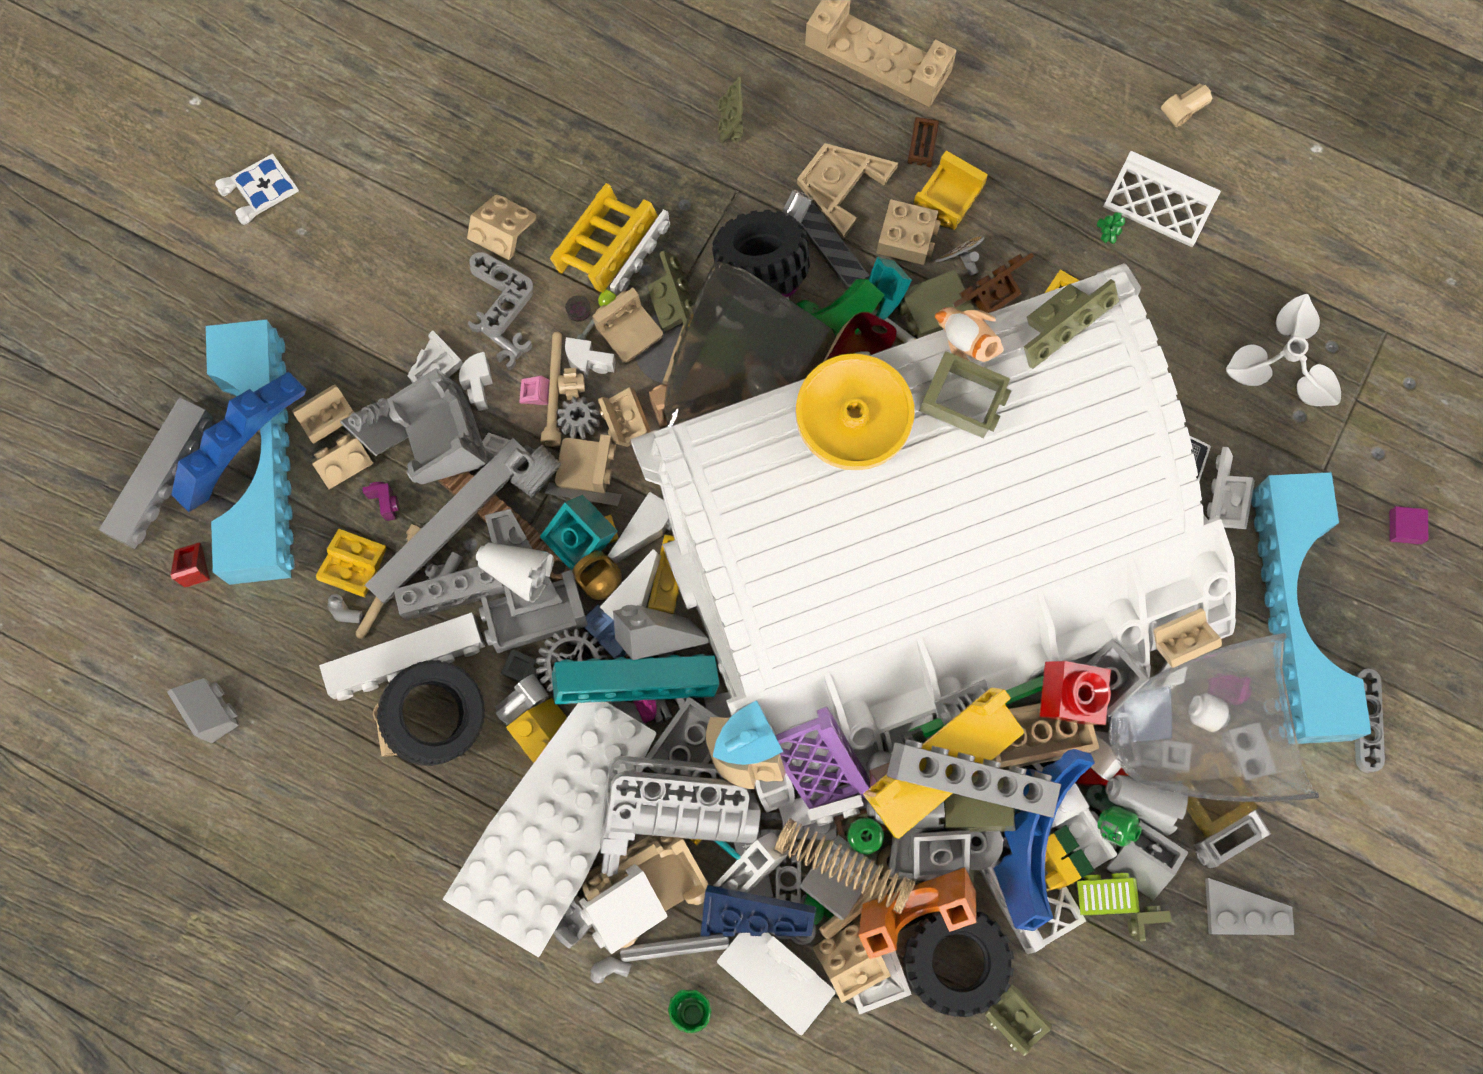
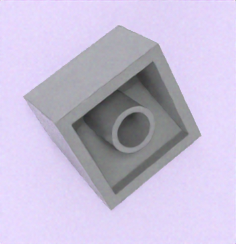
M202 678L167 691L195 737L213 743L239 726L235 719L238 716L237 712L230 703L226 704L221 697L224 695V692L217 682L212 683Z

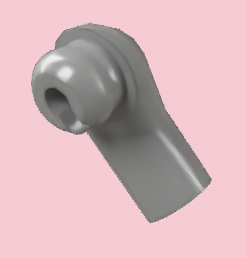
M452 552L445 564L438 566L434 564L428 565L425 574L429 579L455 573L463 557Z
M333 594L328 598L327 606L335 620L358 624L362 622V611L349 610L341 595Z
M607 957L592 966L590 978L594 983H602L605 977L612 973L628 977L632 964L613 957Z

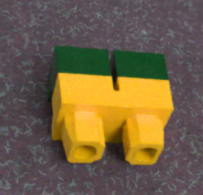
M1067 825L1055 830L1048 837L1045 853V869L1048 872L1045 875L1047 891L1064 888L1095 871L1082 849L1069 854L1061 860L1063 856L1079 847Z

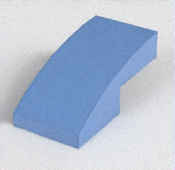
M597 605L586 615L588 626L584 627L585 630L593 638L595 637L597 642L614 659L624 657L627 653L615 639L614 620Z

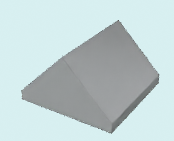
M1113 639L1085 664L1111 669L1109 684L1111 696L1107 706L1108 717L1114 714L1150 680L1142 664Z
M970 830L916 833L910 836L914 880L933 879L964 867L969 875Z

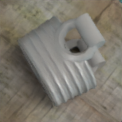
M525 445L523 448L528 452L516 448L504 462L514 475L511 483L529 495L530 498H533L547 484L561 466V462L555 459L554 455H551V452L544 445L537 449ZM523 457L526 458L529 462V467L523 466L520 469L521 471L516 470L515 466Z

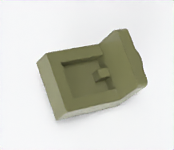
M1161 906L1144 907V912L1130 913L1131 919H1128V931L1130 936H1133L1134 941H1146L1144 924L1171 922L1170 911H1161Z

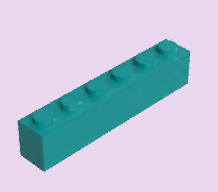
M697 654L692 657L671 655L666 658H653L649 656L636 660L624 657L613 660L592 658L587 661L566 659L555 662L552 671L555 704L714 697L719 687L715 656H706L704 654Z

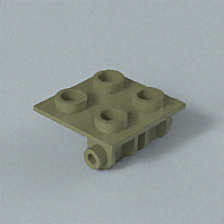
M738 77L733 85L729 86L728 91L723 97H720L718 102V111L720 112V121L718 123L720 143H723L727 138H731L733 142H739L743 137L741 77Z

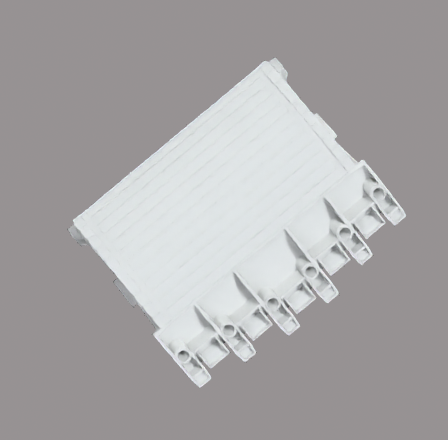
M1123 263L1098 272L1095 276L1071 284L1087 295H1091L1112 279L1116 284L1119 302L1034 369L1028 365L1024 346L1037 337L1040 332L1029 326L1027 316L1066 286L988 313L995 317V321H984L1000 338L1003 352L986 362L979 361L968 355L967 357L969 361L1010 378L1007 389L1012 391L1005 407L999 404L996 414L1000 415V419L994 432L988 430L984 439L919 411L945 351L951 353L944 329L870 355L886 362L899 372L911 391L915 409L913 426L906 443L894 457L877 467L865 470L841 469L822 461L810 451L800 436L795 413L798 393L805 379L683 423L630 439L645 480L658 484L661 487L675 539L663 544V548L686 608L696 607L717 659L718 668L731 696V699L726 700L731 717L743 707L757 700L774 734L777 735L818 718L817 710L828 707L870 778L866 766L867 761L876 751H883V743L886 752L892 754L895 742L905 745L906 739L912 740L909 732L910 729L939 718L934 703L935 700L981 680H986L988 689L998 688L1005 689L1006 691L1044 675L1046 661H1068L1086 664L1111 639L1115 640L1137 659L1149 677L1151 669L1150 651L1157 649L1153 630L1200 608L1206 613L1207 623L1221 639L1233 634L1236 623L1234 556L1220 517L1217 516L1208 520L1203 514V505L1200 503L1202 500L1200 484L1196 478L1198 472L1194 454L1191 453L1193 448L1188 429L1184 425L1186 421L1180 400H1177L1176 395L1178 394L1171 373H1168V365L1161 346H1158L1156 342L1158 340L1150 320L1146 318L1147 313L1138 297L1141 286L1126 264ZM949 372L936 403L983 423L996 391ZM1042 690L1009 703L1006 707L1012 709L1041 703ZM816 729L806 733L804 737L816 739L819 732ZM784 742L780 746L790 750L793 743ZM800 744L797 751L808 753L811 746ZM818 748L815 754L826 756L829 750ZM792 758L789 765L801 766L804 760ZM810 762L807 768L819 770L821 763ZM828 765L826 771L835 772L838 771L839 767ZM786 773L784 781L766 782L756 780L755 789L766 813L795 802L794 788ZM803 775L800 781L809 782L814 777Z

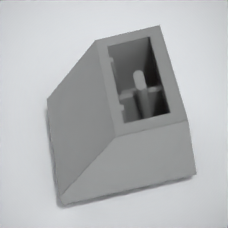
M1139 821L1138 826H1141L1142 830L1136 842L1131 841L1125 847L1119 846L1116 851L1117 856L1111 859L1106 870L1112 874L1129 873V878H1135L1137 881V891L1153 901L1175 876L1188 852L1142 821Z

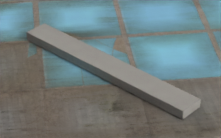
M514 438L365 584L382 603L386 604L395 595L394 589L403 587L514 476L504 462L516 448L528 452ZM523 457L515 466V469L519 471L528 460Z

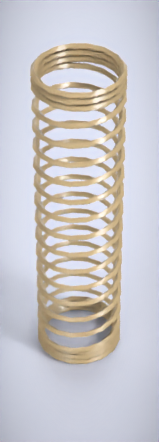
M792 818L788 819L776 842L775 851H780L782 854L790 846L789 858L793 857L798 850L797 862L801 861L806 854L805 866L809 865L815 857L812 866L813 870L817 869L822 863L821 874H824L831 865L829 878H832L840 868L837 882H840L848 872L845 881L846 887L850 885L856 876L853 886L854 891L859 888L865 878L861 893L864 895L873 883L870 899L874 898L883 884L878 897V903L883 901L891 888L886 907L892 904L900 891L893 910L896 913L899 912V914L902 912L916 883L915 880L907 879V876L904 877L891 899L899 872L895 874L883 894L891 872V868H889L874 891L883 865H879L866 887L875 862L872 860L857 884L866 861V856H864L849 880L858 852L854 854L841 876L850 847L847 848L832 873L842 843L839 844L824 869L834 839L831 840L816 865L826 838L824 835L808 861L810 851L818 834L817 831L799 858L810 828L806 829L802 839L791 854L802 824L798 825L793 835L797 821L792 820Z

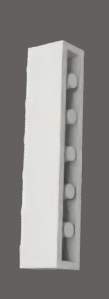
M469 613L319 666L327 694L333 699L342 701L353 697L354 692L360 690L368 692L379 687L378 684L386 681L390 682L402 670L417 662L441 660V662L452 663L455 661V657L463 654L465 657L479 653V649L485 647L476 617L473 613Z

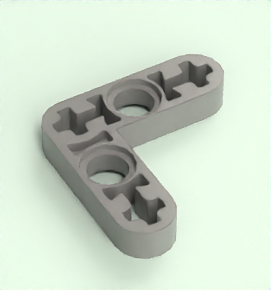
M478 252L473 254L469 260L471 273L502 291V294L482 319L484 332L491 337H497L505 332L533 295V283L527 276L492 256ZM497 273H506L508 278L504 281H499L495 279V275ZM523 286H526V290L522 289L518 291V287L522 288ZM505 302L515 304L512 310H504L501 306ZM498 319L499 326L493 325L492 327H490L489 322L495 323Z

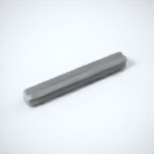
M718 934L633 945L626 948L622 947L620 955L623 962L722 950L729 947L728 936Z

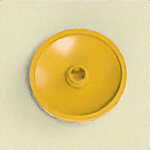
M845 354L824 361L806 377L798 393L795 413L800 436L814 455L837 468L865 470L887 462L902 449L913 426L915 409L913 396L906 381L892 366L872 356Z

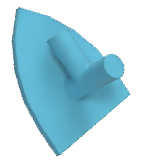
M757 700L732 715L723 726L716 740L712 757L727 763L746 765L765 761L783 752Z

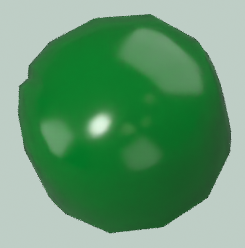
M679 990L670 999L668 1007L671 1023L676 1029L684 1033L702 1031L708 1025L712 1012L709 1000L698 990Z

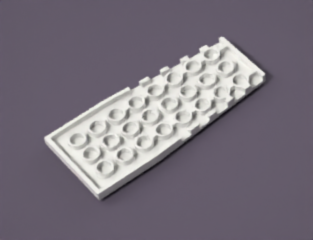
M607 702L578 703L490 822L443 900L539 957L582 886L600 850L603 804L610 762L617 756L645 758L656 736V732ZM620 764V767L614 768V770H617L618 773L624 771L636 772L637 765H633L634 770H629L625 768V764Z

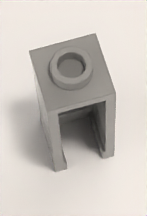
M1254 810L1247 812L1194 844L1197 849L1195 853L1204 866L1207 865L1208 868H1214L1271 833L1257 811ZM1248 823L1254 835L1220 855L1213 844Z

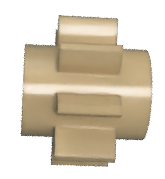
M576 368L564 369V375H558L559 393L566 394L567 400H572L573 396L579 399V393L585 392L584 374H577Z

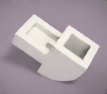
M566 337L565 351L571 368H576L577 374L583 373L584 377L588 378L590 369L600 374L615 371L616 361L614 354L593 351L591 341Z
M485 352L469 357L463 363L459 372V382L463 390H467L470 403H475L478 411L488 409L483 386L493 384Z

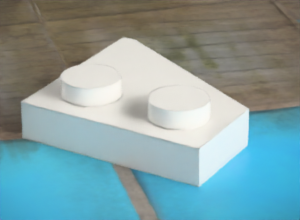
M434 331L430 332L428 336L430 340L425 350L421 349L417 356L416 364L412 366L407 375L412 383L435 368L447 377H450L463 365L462 360Z

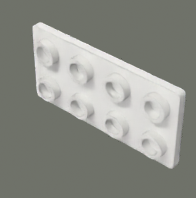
M739 933L717 960V963L799 1035L804 1034L835 995V990L769 933H763L762 936H750V933Z

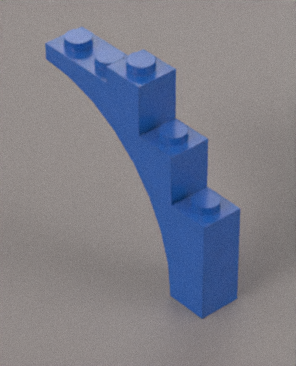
M287 372L254 392L249 389L229 400L225 419L203 432L200 449L178 461L171 495L188 512L207 502L220 475L233 457L267 422L287 406L304 396L306 392L305 387L290 372Z
M1077 749L1068 750L1055 763L1044 767L1042 772L1034 769L1026 770L1025 775L1034 777L1035 772L1051 775V781L1061 784L1053 818L1021 810L1015 813V831H1004L1012 854L1005 856L1002 862L993 869L1016 929L1035 931L1053 919L1045 882V853L1049 832L1056 812L1067 792L1078 778L1095 764L1091 753ZM1028 784L1023 789L1024 796L1029 792Z

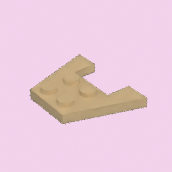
M824 143L797 178V184L806 195L813 199L812 202L814 201L835 231L844 239L857 222V217L839 205L863 173L885 185L897 169L898 163Z

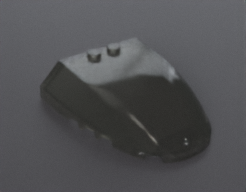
M717 261L710 269L689 311V317L680 335L681 339L677 351L674 354V362L668 378L664 400V414L668 427L806 379L813 369L823 363L836 335L826 324L747 270Z

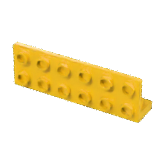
M990 688L923 743L922 749L931 751L932 746L949 750L948 756L957 758L959 752L975 756L974 762L983 764L984 759L992 761L1023 735L1024 730L1005 705L1011 699L1005 689ZM925 757L919 762L920 771H923L927 765ZM951 764L945 770L946 777L952 774L953 767ZM887 774L863 793L895 838L903 836L953 794L888 777Z

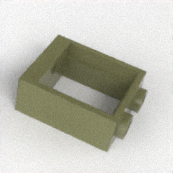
M945 351L919 411L984 439L988 430L994 432L998 424L1000 415L996 414L999 404L1005 407L1012 390L1007 389L1010 378ZM949 372L996 391L983 423L936 403Z

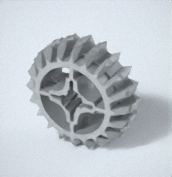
M565 629L562 633L563 638L558 633H554V642L549 639L545 640L544 644L548 649L540 648L539 653L544 657L536 659V663L544 665V667L538 668L536 673L546 675L540 679V683L550 682L546 689L547 692L553 689L551 660L555 662L566 659L573 660L575 654H577L575 661H583L581 657L583 649L589 654L591 659L607 660V656L598 655L604 650V647H594L597 642L595 637L589 642L586 640L589 633L585 632L582 638L578 637V629H574L570 637L568 630ZM562 646H576L571 654L555 653Z

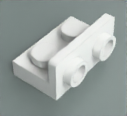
M1087 808L1055 827L1059 829L1067 825L1079 844V847L1071 851V853L1082 849L1095 869L1109 859L1116 857L1115 849L1117 847L1116 844L1102 838L1100 829L1097 828L1099 817L1094 811L1090 812Z

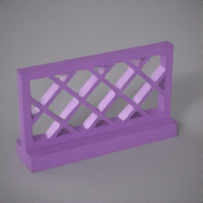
M828 707L817 710L818 718L775 735L779 744L784 742L793 743L790 750L782 748L783 752L780 753L787 776L809 809L837 802L857 793H860L863 799L865 798L863 793L870 788L868 774ZM816 729L819 732L816 739L804 737L806 733ZM800 744L811 746L808 753L797 751ZM818 748L829 750L826 756L815 754ZM792 758L804 760L801 766L789 765ZM810 762L821 763L819 770L807 767ZM828 765L839 767L837 773L827 772ZM803 775L814 777L811 783L800 781ZM821 779L832 780L829 786L818 785ZM839 782L850 784V786L843 789L836 788ZM813 792L824 794L823 797L813 801L811 799Z

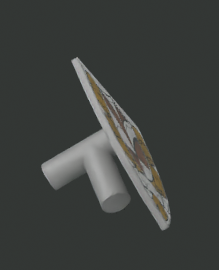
M983 235L970 239L939 257L935 262L960 255L969 275L977 273L979 270L975 261L979 259V254L975 251L969 252L968 250L979 245L984 240Z

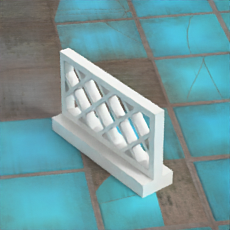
M1130 151L1103 207L1113 212L1122 213V216L1193 247L1221 191ZM1128 171L1135 174L1139 183L1126 187L1123 179L1125 172ZM1153 182L1159 186L1161 193L1149 197L1145 185ZM1140 187L1144 199L1132 202L1128 191ZM1124 192L1128 204L1120 207L1111 203L1115 195ZM1177 193L1181 195L1183 203L1171 207L1167 195ZM1163 197L1167 209L1154 212L1151 200ZM1147 203L1150 214L1143 217L1137 215L1134 206ZM1199 203L1206 206L1204 214L1194 217L1190 205ZM1185 207L1189 219L1177 223L1173 211ZM1169 213L1173 224L1166 227L1160 225L1157 216ZM1191 223L1194 229L1192 238L1182 235L1179 226Z
M1005 837L1003 838V848L1010 850V854H1012L1010 846L1006 844L1008 841ZM997 860L989 868L979 870L1027 954L1037 952L1045 947V945L1086 922L1084 916L1080 915V909L1067 887L1059 889L1058 900L1047 897L1049 903L1057 905L1054 919L1048 921L1053 924L1050 936L1043 939L1038 929L1035 931L1016 929L993 869L1001 862ZM1061 908L1070 909L1076 920L1070 924L1059 921ZM1058 926L1063 927L1062 929L1057 931Z

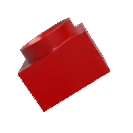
M1046 661L1040 717L1086 725H1106L1107 706L1111 696L1109 686L1111 669L1068 661Z

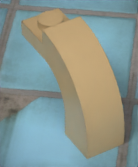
M710 717L706 730V743L716 770L725 780L736 786L754 789L756 780L766 782L784 781L786 772L780 754L759 763L746 765L727 763L712 757L716 740L723 726L730 718Z

